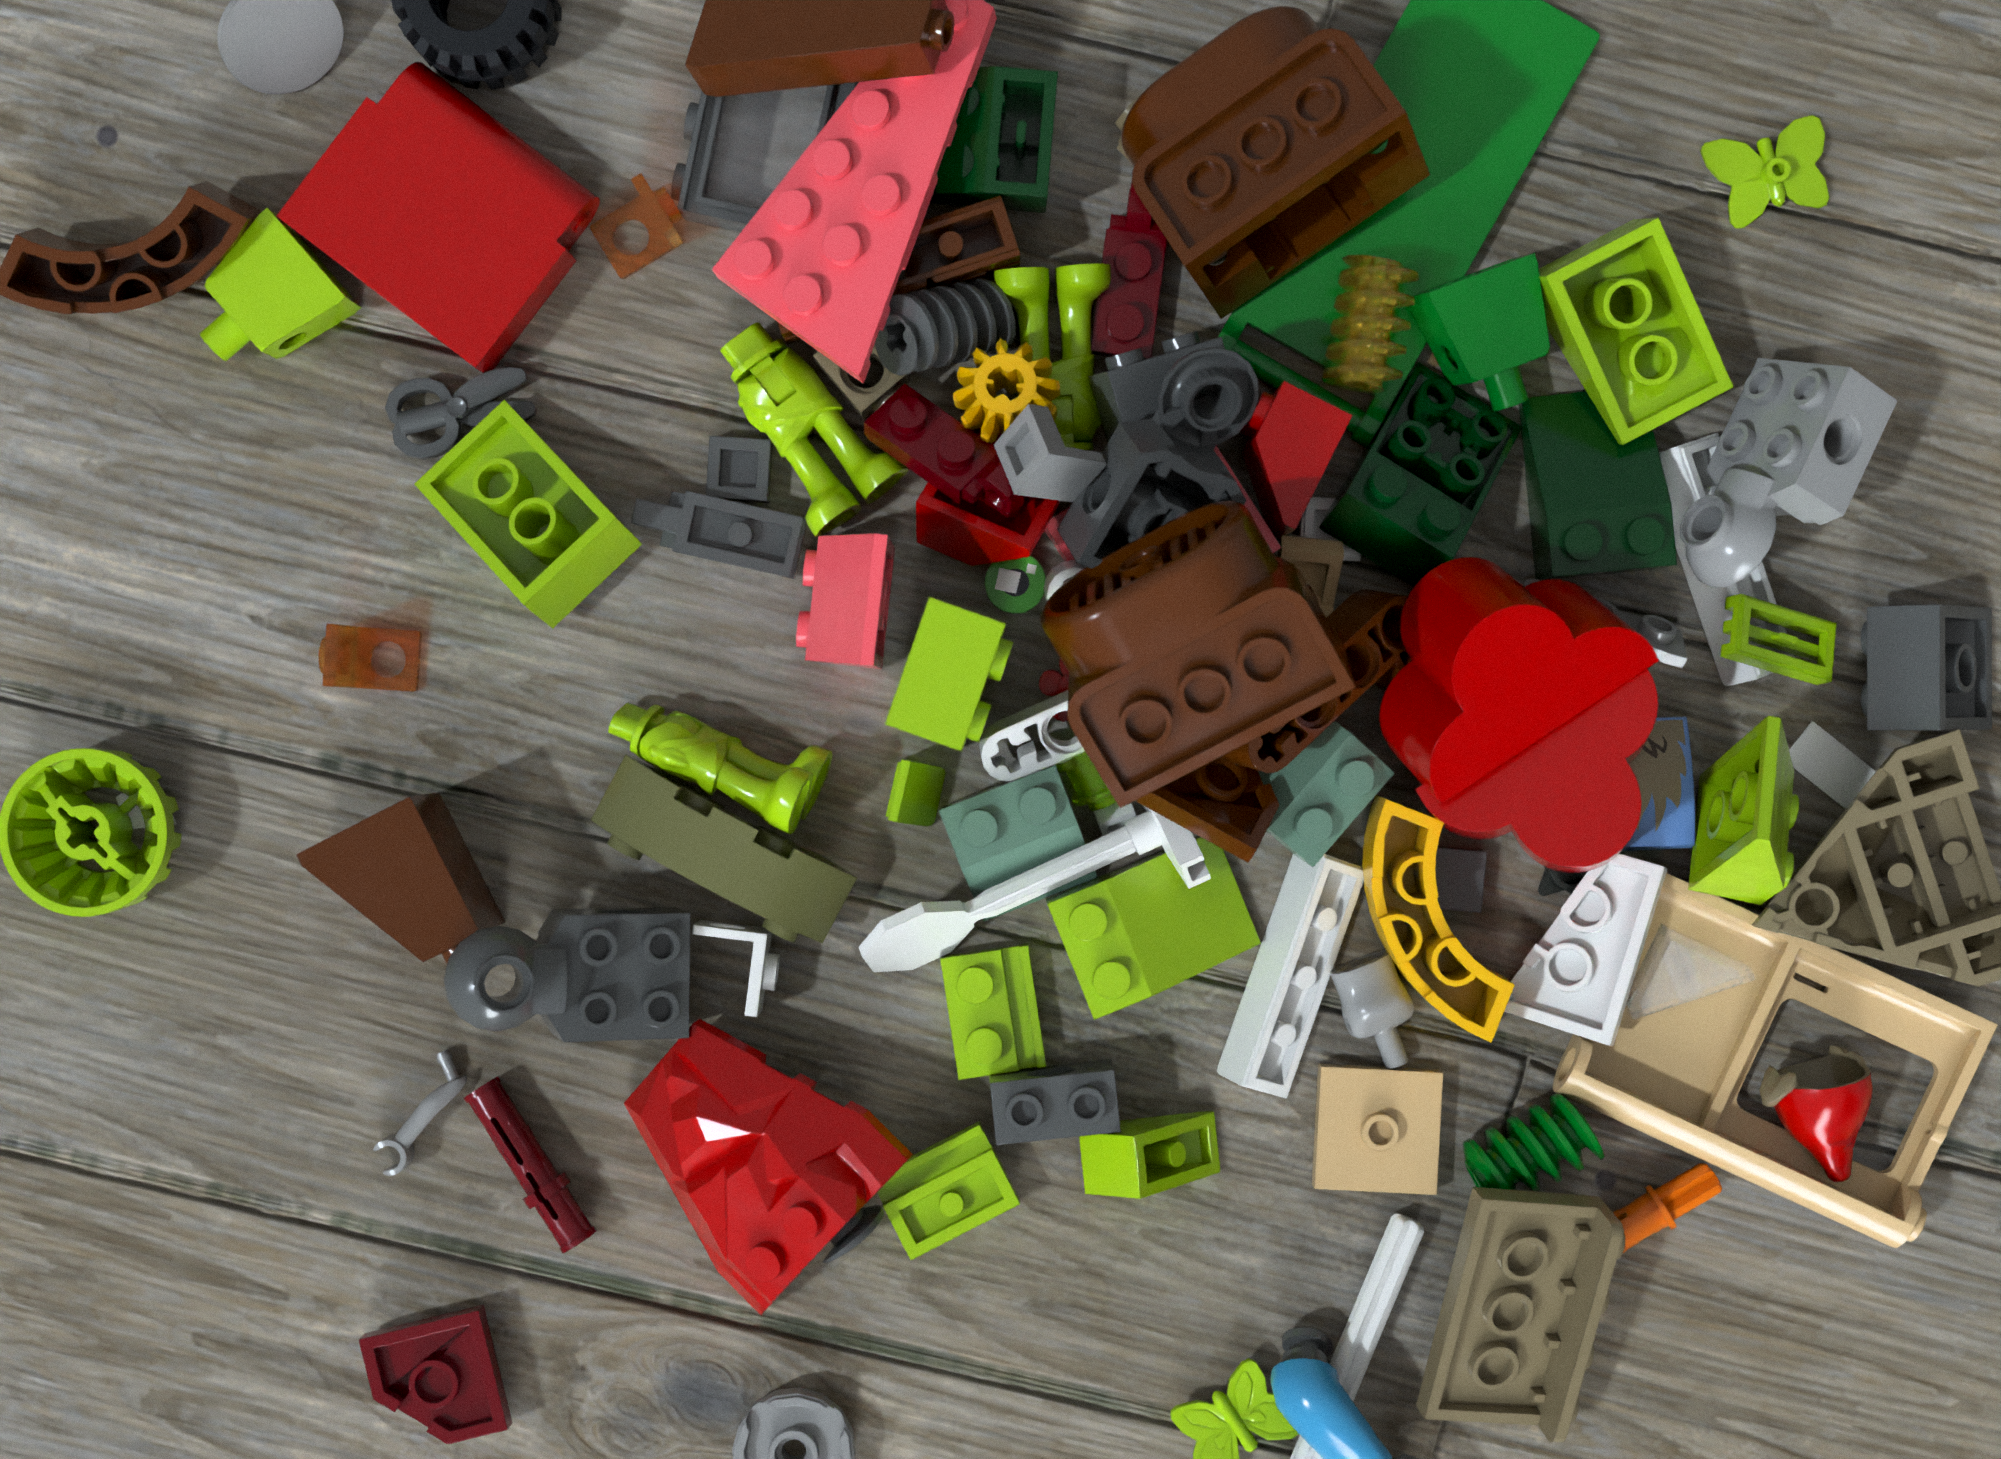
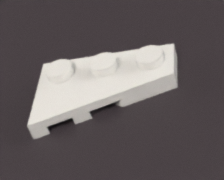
M1618 854L1607 864L1588 871L1560 909V914L1540 942L1534 945L1523 960L1524 964L1511 981L1515 986L1504 1012L1608 1046H1614L1667 868Z

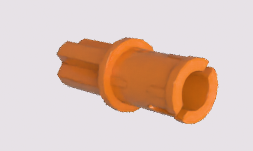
M1699 1163L1655 1190L1649 1184L1644 1187L1646 1190L1645 1194L1623 1208L1614 1211L1613 1213L1622 1223L1625 1233L1623 1253L1667 1226L1671 1230L1677 1227L1674 1222L1675 1219L1718 1195L1722 1190V1186L1711 1167L1705 1163Z

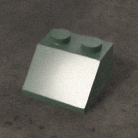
M1334 721L1280 771L1274 773L1258 771L1263 784H1271L1280 804L1267 832L1292 854L1311 867H1314L1395 773L1352 733Z
M1055 765L1014 781L996 785L942 806L938 810L973 898L977 897L984 890L1085 845L1078 822ZM1093 871L997 916L1098 878L1097 874ZM997 916L983 918V921L990 920Z

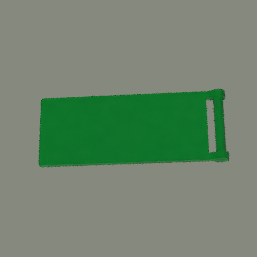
M1410 0L1373 67L1406 111L1430 175L1232 311L1218 336L1222 337L1225 349L1238 353L1248 361L1257 378L1277 389L1285 381L1353 415L1346 428L1352 432L1350 439L1367 447L1378 431L1392 402L1427 343L1408 306L1406 297L1465 276L1599 41V33L1543 0ZM1388 139L1371 154L1382 152L1388 144ZM1246 324L1372 396L1373 398L1365 412L1239 340L1238 338Z

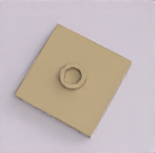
M1318 1064L1312 1186L1314 1189L1437 1195L1443 1072L1436 1069L1397 1067L1386 1069V1067Z

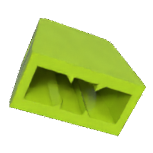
M268 207L258 215L207 278L204 285L206 290L225 311L199 334L204 342L224 361L229 360L250 340L263 353L275 359L282 358L362 308L295 230L276 216L277 214Z

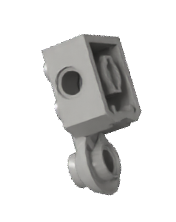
M1758 358L1706 468L1717 485L1713 495H1706L1696 500L1686 511L1680 525V537L1685 543L1686 559L1696 578L1710 587H1728L1746 578L1760 565L1771 548L1776 531V516L1792 515L1804 524L1808 522L1823 525L1844 516L1898 400L1851 367Z

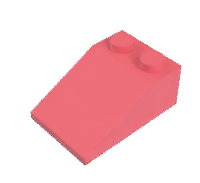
M872 533L818 536L817 550H806L803 586L813 587L810 611L800 610L796 632V647L806 648L805 660L882 669L895 547L888 535Z

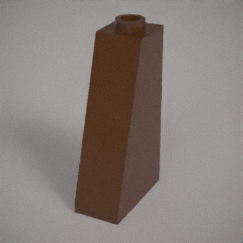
M705 0L685 66L703 93L714 97L929 75L935 72L940 52L947 51L951 45L954 34V15L948 10L945 0Z

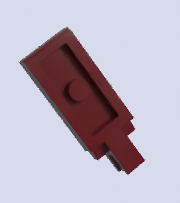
M1132 183L1129 189L1126 216L1111 214L1110 226L1105 232L1101 264L1111 265V281L1109 289L1098 296L1096 300L1091 354L1114 356L1141 348L1143 357L1146 359L1152 357L1167 239L1156 222L1152 220V216L1136 194Z
M904 383L864 421V435L867 436L868 440L959 505L964 500L974 504L980 498L999 513L1009 518L1024 503V496L1014 495L995 447L983 441L981 436L971 429H966L961 422Z

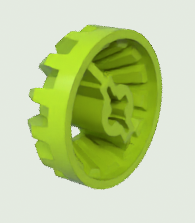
M99 748L64 750L46 756L34 763L15 781L5 798L0 813V852L5 867L15 884L24 894L42 907L56 913L76 917L103 915L145 900L148 897L147 893L157 883L166 880L172 869L168 866L171 853L174 849L180 847L182 834L174 832L172 814L178 811L179 808L176 799L166 796L158 783L162 778L161 775L153 768L140 765L132 759V755L129 753ZM106 787L121 791L129 797L118 806L107 802L93 803L84 793L91 789ZM136 806L139 807L145 824V837L141 849L131 841L133 827L128 813ZM97 820L99 826L94 829L89 821ZM93 832L99 840L98 842H92L89 838ZM94 859L104 870L114 869L115 871L98 872L84 867L79 862Z

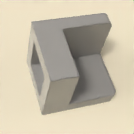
M1028 404L994 444L1014 495L1074 502L1106 466L1101 452L1065 447L1050 410L1045 406Z

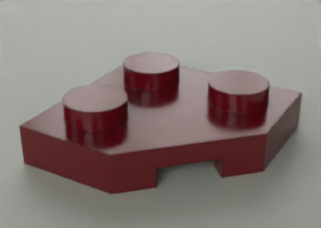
M484 1304L368 1332L359 1339L373 1400L393 1412L399 1409L428 1427L426 1432L444 1443L453 1444L506 1431L513 1423Z

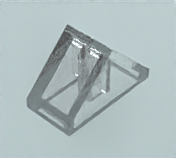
M1661 923L1633 980L1625 1007L1634 1020L1756 979L1752 968L1743 961Z

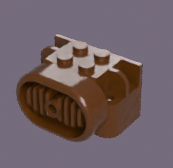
M1292 6L1267 8L1241 19L1159 77L1141 94L1130 109L1121 135L1123 149L1134 166L1132 184L1136 194L1220 319L1430 175L1406 111L1355 40L1346 32L1338 29L1320 30L1308 13ZM1388 139V144L1382 152L1371 154ZM1227 254L1226 259L1222 263L1210 265Z
M1236 501L1215 502L1189 511L1102 558L1103 561L1098 566L1092 569L1084 568L1056 590L1045 603L1040 615L1042 629L1069 672L1067 718L1071 729L1120 808L1355 688L1342 636L1337 626L1329 624L1319 606L1316 594L1312 587L1306 583L1301 572L1293 563L1274 556L1248 508Z

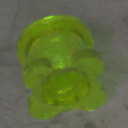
M1085 751L1054 764L1058 773H1067L1075 791L1071 797L1075 805L1082 806L1087 804L1090 811H1097L1116 803Z

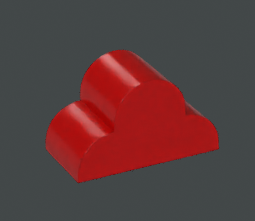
M1476 557L1454 559L1428 572L1415 585L1405 602L1401 615L1400 632L1403 645L1412 661L1397 673L1385 691L1380 707L1381 731L1392 752L1442 805L1658 662L1659 659L1651 644L1643 636L1575 583L1560 579H1547L1524 587L1500 566L1489 560Z
M1647 668L1442 805L1423 785L1415 790L1430 815L1443 823L1445 829L1456 835L1481 840L1497 838L1512 831L1522 849L1532 859L1547 868L1566 873H1581L1597 869L1613 860L1624 849L1633 836L1640 819L1641 792L1636 776L1629 764L1643 749L1656 721L1658 694L1654 680Z

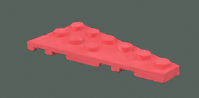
M945 0L948 10L954 15V34L948 50L940 52L934 74L859 82L712 268L718 279L863 384L871 365L869 358L880 330H884L891 311L889 303L901 271L906 270L938 182L937 172L946 147L951 146L957 130L956 120L967 89L973 86L997 20L994 7L984 0Z

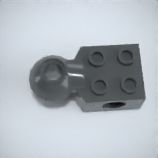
M1210 347L1194 350L1178 359L1165 374L1158 392V409L1152 419L1120 422L1102 452L1106 462L1105 468L1072 503L1057 529L1077 563L1092 569L1103 561L1102 558L1199 507L1221 501H1236L1243 505L1246 503L1247 500L1235 479L1214 452V448L1217 444H1221L1238 434L1254 413L1259 400L1258 378L1248 361L1238 353L1222 348ZM1213 384L1212 389L1206 396L1194 400L1201 388Z
M675 907L552 909L540 928L539 936L536 940L519 929L494 926L477 930L462 940L448 959L444 976L447 1000L459 1018L477 1029L496 1032L516 1028L535 1014H540L549 1031L563 1042L689 1038L691 913ZM497 965H511L516 977L511 990L502 996H489L484 985L488 972Z

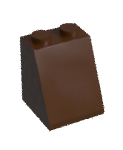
M439 792L410 796L296 854L303 868L422 962L442 954L447 964L449 957L462 940L477 930L505 923Z

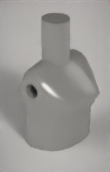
M1379 950L1332 969L1330 974L1340 998L1343 1020L1350 1035L1356 1038L1374 1036L1386 1069L1396 1068L1407 1063L1409 1060L1397 1026L1412 1017L1414 1005L1407 988L1398 975L1390 954L1386 950Z

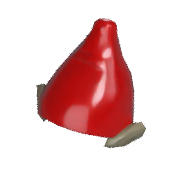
M1830 1045L1828 1055L1825 1057L1786 1066L1780 1070H1776L1769 1065L1759 1089L1763 1105L1767 1107L1774 1106L1780 1121L1790 1136L1811 1153L1831 1181L1843 1182L1849 1179L1856 1137L1866 1118L1872 1098L1871 1071L1866 1066L1863 1057L1858 1052H1849L1845 1048Z

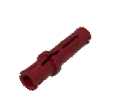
M497 1076L464 1097L466 1103H469L494 1142L495 1147L503 1156L527 1194L522 1200L528 1209L536 1208L559 1244V1249L562 1253H565L589 1238L597 1230L590 1224L566 1185L571 1182L565 1171L561 1174L557 1172Z

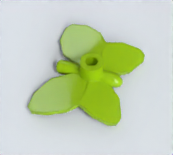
M1810 115L1793 120L1778 135L1775 152L1771 139L1768 137L1757 141L1756 145L1759 155L1748 144L1721 138L1703 144L1700 153L1706 167L1718 181L1731 186L1728 199L1729 223L1734 228H1744L1761 216L1770 200L1777 207L1783 205L1785 197L1796 205L1819 209L1827 205L1830 197L1826 180L1815 165L1823 153L1825 132L1820 118Z
M1250 1358L1242 1361L1230 1376L1227 1394L1216 1390L1212 1394L1213 1403L1194 1400L1178 1404L1170 1410V1418L1180 1431L1196 1440L1193 1459H1239L1237 1438L1245 1451L1251 1452L1258 1446V1442L1250 1431L1268 1441L1293 1439L1299 1435L1276 1407L1274 1394L1267 1392L1264 1374L1257 1362Z

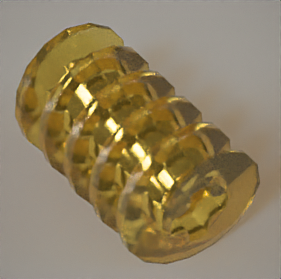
M1348 255L1342 259L1351 268L1341 271L1338 277L1340 287L1347 292L1338 295L1334 301L1335 310L1344 317L1333 320L1329 330L1332 336L1340 341L1328 345L1325 354L1327 359L1337 366L1325 369L1321 380L1328 385L1360 393H1381L1385 391L1382 388L1383 382L1402 379L1403 376L1402 371L1386 364L1387 357L1405 355L1407 352L1406 346L1391 340V333L1411 329V322L1395 315L1396 308L1415 305L1416 298L1400 291L1399 286L1404 283L1417 282L1420 274L1395 260L1370 255Z

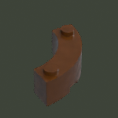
M206 181L189 186L179 204L168 217L147 234L133 241L93 244L69 240L41 228L22 232L15 235L0 267V295L27 306L63 314L110 312L114 314L139 309L162 301L208 277L262 211Z

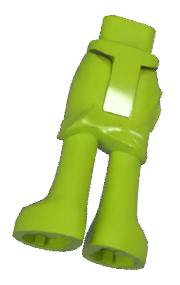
M1099 263L1057 267L1054 270L1062 343V359L1052 362V373L1048 377L1058 380L1060 383L1061 395L1051 401L1057 408V417L1054 422L1065 447L1082 450H1093V442L1090 441H1092L1096 429L1102 423L1088 377L1094 375L1095 358L1091 354L1090 342L1092 304L1098 296L1109 289L1111 281V265ZM1018 267L995 270L994 283L1003 290L1015 309L1020 345L1027 341L1032 346V361L1044 357L1051 361L1048 327L1049 268Z
M760 322L752 324L721 348L720 352L734 369L730 377L737 385L739 393L738 405L743 409L747 420L757 430L768 435L782 458L786 457L808 491L811 504L806 513L805 520L815 537L823 536L843 525L859 513L862 507L854 495L835 476L808 440L814 428L841 463L854 487L867 504L879 499L909 471V468L888 453L876 454L868 448L840 414L844 410L843 406L829 393L810 365L790 347L787 348L782 339L773 341Z
M628 702L612 717L608 733L629 741L630 751L642 760L671 775L698 784L709 795H713L716 789L722 791L740 805L759 816L768 825L790 835L795 832L800 819L805 820L810 813L825 783L832 762V751L818 745H811L803 750L794 763L789 765L773 762L744 747L739 738L716 730L686 713L674 710L664 715V707L657 704L645 710Z

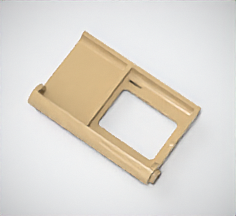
M1666 873L1614 1046H1608L1573 1034L1556 1070L1553 1081L1554 1092L1890 1247L1898 1248L1906 1241H1914L1922 1232L1927 1217L1926 1209L1922 1207V1197L1919 1189L1940 1145L1947 1136L1951 1122L1998 1024L1828 946L1791 935L1753 927L1752 923L1757 919L1758 914L1719 896L1688 890V882ZM1794 999L1920 1056L1932 1064L1934 1069L1933 1077L1892 1163L1887 1169L1877 1171L1852 1160L1851 1176L1849 1179L1843 1182H1833L1827 1177L1823 1168L1811 1153L1792 1138L1785 1128L1739 1107L1737 1103L1738 1093L1780 1005L1785 1000Z

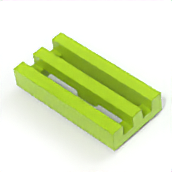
M1744 594L1726 597L1725 610L1732 611L1733 614L1732 619L1723 622V633L1731 635L1730 643L1721 645L1720 657L1814 685L1832 682L1837 623ZM1752 617L1819 638V645L1800 640L1789 634L1777 633L1750 625V619ZM1751 641L1817 661V664L1748 644V642Z

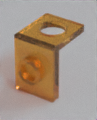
M642 173L631 178L640 196L590 225V230L621 279L627 278L684 243L673 225L683 219L681 213L666 188L662 186L653 192ZM631 220L638 221L645 225L648 230V244L642 252L636 255H625L615 247L614 233L620 224Z
M327 623L326 637H323L319 648V668L323 674V686L417 692L422 633L413 630L368 628ZM388 641L398 644L403 649L406 657L403 670L398 675L390 678L379 675L374 670L371 662L374 649L379 644Z

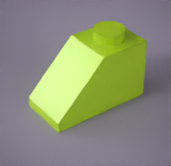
M1212 1111L1120 1120L1121 1132L1079 1136L1085 1194L1142 1199L1221 1172L1215 1115Z

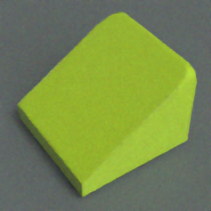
M904 758L898 761L886 812L888 820L919 826H932L938 810L945 779V769L940 766Z

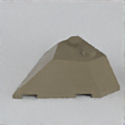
M1954 729L1895 748L1792 874L1787 887L1774 896L1752 923V926L1802 938L1820 945L1902 967L1944 976L1977 987L2001 980V887L1969 796V792L1978 790L1980 787L1960 729Z

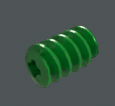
M1555 1093L1549 1098L1552 1116L1540 1106L1534 1104L1527 1110L1530 1127L1518 1117L1511 1116L1506 1120L1508 1139L1497 1129L1490 1127L1484 1132L1486 1150L1470 1138L1462 1144L1465 1158L1464 1163L1475 1187L1516 1190V1184L1522 1182L1530 1191L1541 1192L1538 1172L1543 1170L1556 1183L1562 1181L1559 1162L1563 1159L1580 1172L1584 1170L1581 1150L1587 1147L1600 1160H1603L1605 1156L1595 1133L1583 1114L1574 1104L1559 1093Z

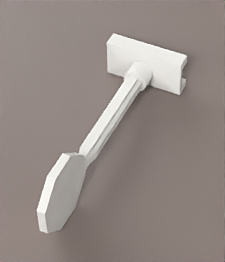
M1144 806L1146 812L1124 821L1125 827L984 890L968 902H961V900L920 902L887 917L877 924L858 948L862 958L873 972L914 970L951 953L975 927L974 923L976 921L997 916L1132 853L1138 852L1140 856L1161 845L1188 889L1210 880L1211 876L1203 861V854L1193 833Z

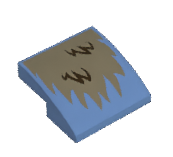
M1687 717L1656 718L1654 727L1643 749L1629 764L1639 784L1642 804L1637 828L1622 851L1687 849L1695 845L1694 779Z

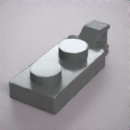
M672 491L669 505L636 498L631 523H634V525L663 531L660 546L672 548L673 552L790 579H795L807 526L804 517L686 491L685 494Z

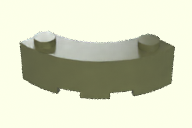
M625 754L591 818V821L611 833L607 842L610 847L636 860H640L643 854L694 883L764 917L765 920L762 926L787 941L794 943L798 935L801 934L818 942H824L857 877L825 856L763 826L758 825L756 827L739 816L724 810L725 807L693 789L671 774Z

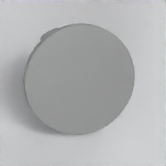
M231 0L219 21L217 43L224 64L240 83L250 89L266 94H287L307 88L321 79L331 69L341 51L344 29L340 12L332 0Z

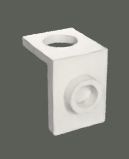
M699 920L693 925L692 934L754 942L745 1016L758 1017L763 1010L765 990L775 991L777 986L780 954L770 953L772 933L764 927Z

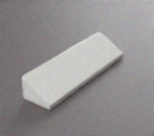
M1715 433L1659 452L1671 500L1675 547L1721 682L1725 686H1731L1757 680L1773 672L1720 657L1721 645L1730 643L1731 635L1723 633V622L1732 619L1733 614L1732 611L1725 610L1726 597L1744 594L1776 604L1763 562L1739 582L1728 587H1710L1696 578L1686 559L1685 543L1680 537L1682 518L1696 500L1706 495H1713L1717 487L1706 470L1720 438L1719 434ZM1752 617L1750 619V625L1787 634L1784 627ZM1751 641L1748 642V644L1795 658L1794 654Z
M1294 854L1292 855L1217 1067L1219 1075L1240 1086L1287 1098L1331 975L1330 971L1334 967L1364 882L1363 867L1324 854L1317 864L1311 867Z

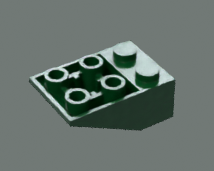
M1000 66L979 67L973 86L967 89L956 120L958 127L951 146L946 147L937 172L938 182L930 203L969 206L1001 195L1006 210L1046 213L1058 71Z
M1418 363L1385 415L1375 436L1364 449L1346 478L1319 528L1415 587L1428 572L1445 562L1453 560L1522 426L1498 411H1493L1490 406L1456 385L1452 386L1446 379Z

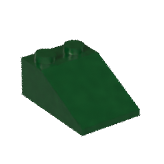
M1587 392L1529 397V400L1519 404L1535 579L1547 580L1623 573L1677 565L1671 500L1653 430L1624 445L1618 444Z

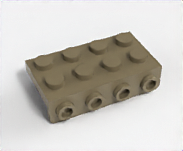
M1472 1187L1416 1403L1424 1419L1538 1425L1549 1442L1563 1443L1566 1440L1570 1424L1575 1421L1578 1415V1396L1585 1371L1593 1362V1342L1600 1317L1606 1312L1609 1305V1285L1616 1260L1622 1256L1625 1248V1233L1622 1223L1599 1196Z

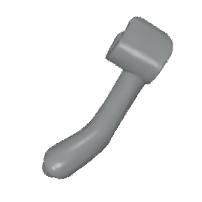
M448 1049L437 1053L436 1057L438 1063L442 1066L448 1082L433 1090L418 1105L396 1134L387 1136L374 1146L373 1151H377L385 1146H391L397 1149L400 1154L399 1164H394L382 1172L384 1175H396L410 1165L415 1154L414 1140L435 1115L466 1084L467 1076L459 1077L452 1060L453 1056Z

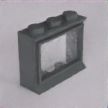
M858 82L721 97L708 96L701 91L699 104L690 102L685 117L684 139L691 141L687 163H677L671 186V199L678 201L677 208L686 221L741 232L849 96Z

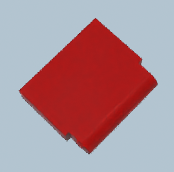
M415 62L397 77L378 104L366 97L276 216L482 373L495 369L577 261L569 250L592 221L599 207L600 199L422 62Z

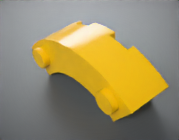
M1375 795L1367 819L1363 842L1362 866L1366 899L1376 932L1400 973L1425 1000L1464 1030L1492 1043L1515 984L1501 974L1477 962L1461 945L1457 937L1453 935L1442 914L1438 902L1439 895L1435 869L1437 847L1444 824L1430 815Z

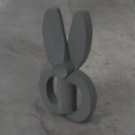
M521 368L494 369L473 377L463 384L454 395L443 383L431 378H414L400 383L389 393L385 405L390 421L395 424L392 431L394 444L408 457L421 460L437 458L449 452L459 441L461 423L474 428L502 402L493 401L494 399L512 391L527 381L526 373ZM420 393L435 394L441 400L440 402L401 411L403 403L409 397ZM506 401L525 421L530 420L537 413V408L533 402ZM446 426L445 434L432 443L420 445L412 443L407 438L408 435Z

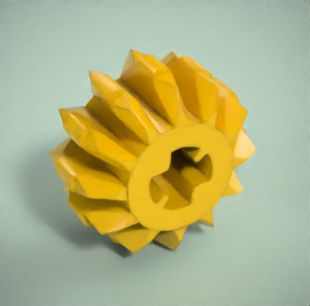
M1000 338L996 343L997 355L992 357L984 350L976 347L972 353L976 368L959 367L957 372L958 382L963 387L953 393V400L956 408L965 410L961 417L962 424L966 429L975 430L981 428V439L990 444L996 440L1000 433L1003 434L1028 404L1048 407L1053 420L1057 417V408L1051 401L1061 395L1060 383L1058 380L1048 378L1052 373V363L1047 357L1032 361L1033 349L1027 341L1018 348L1015 354H1009L1007 342ZM1004 388L1009 394L1017 392L1018 397L1010 401L1006 395L997 396L996 392Z

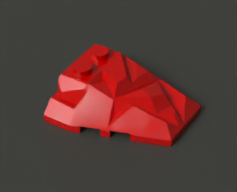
M698 1019L689 1027V1038H680L628 1097L624 1105L716 1270L762 1315L803 1272L802 1270L913 1154L868 1109L853 1101H850L845 1106L840 1105L814 1090L817 1084L816 1081L801 1073L792 1079L766 1064L767 1055L702 1019Z

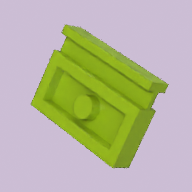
M1028 943L940 957L958 1080L1015 1072L1025 1068L1046 1067Z
M980 1121L912 1155L877 1192L883 1203V1208L910 1260L1020 1205V1198L993 1146L990 1144Z

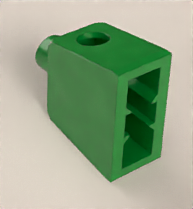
M1535 253L1500 262L1406 297L1408 306L1446 380L1454 386L1469 384L1483 379L1493 411L1510 408L1529 400L1519 365L1549 354L1550 342L1539 278L1538 261Z

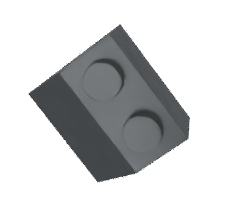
M1945 604L1867 607V621L1863 624L1861 630V647L1867 656V682L1861 691V707L1864 715L1867 717V730L1992 729V608Z

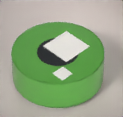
M1032 556L994 562L989 566L985 576L986 594L991 603L1005 613H1025L1033 609L1041 601L1044 595L1046 576L1040 563Z

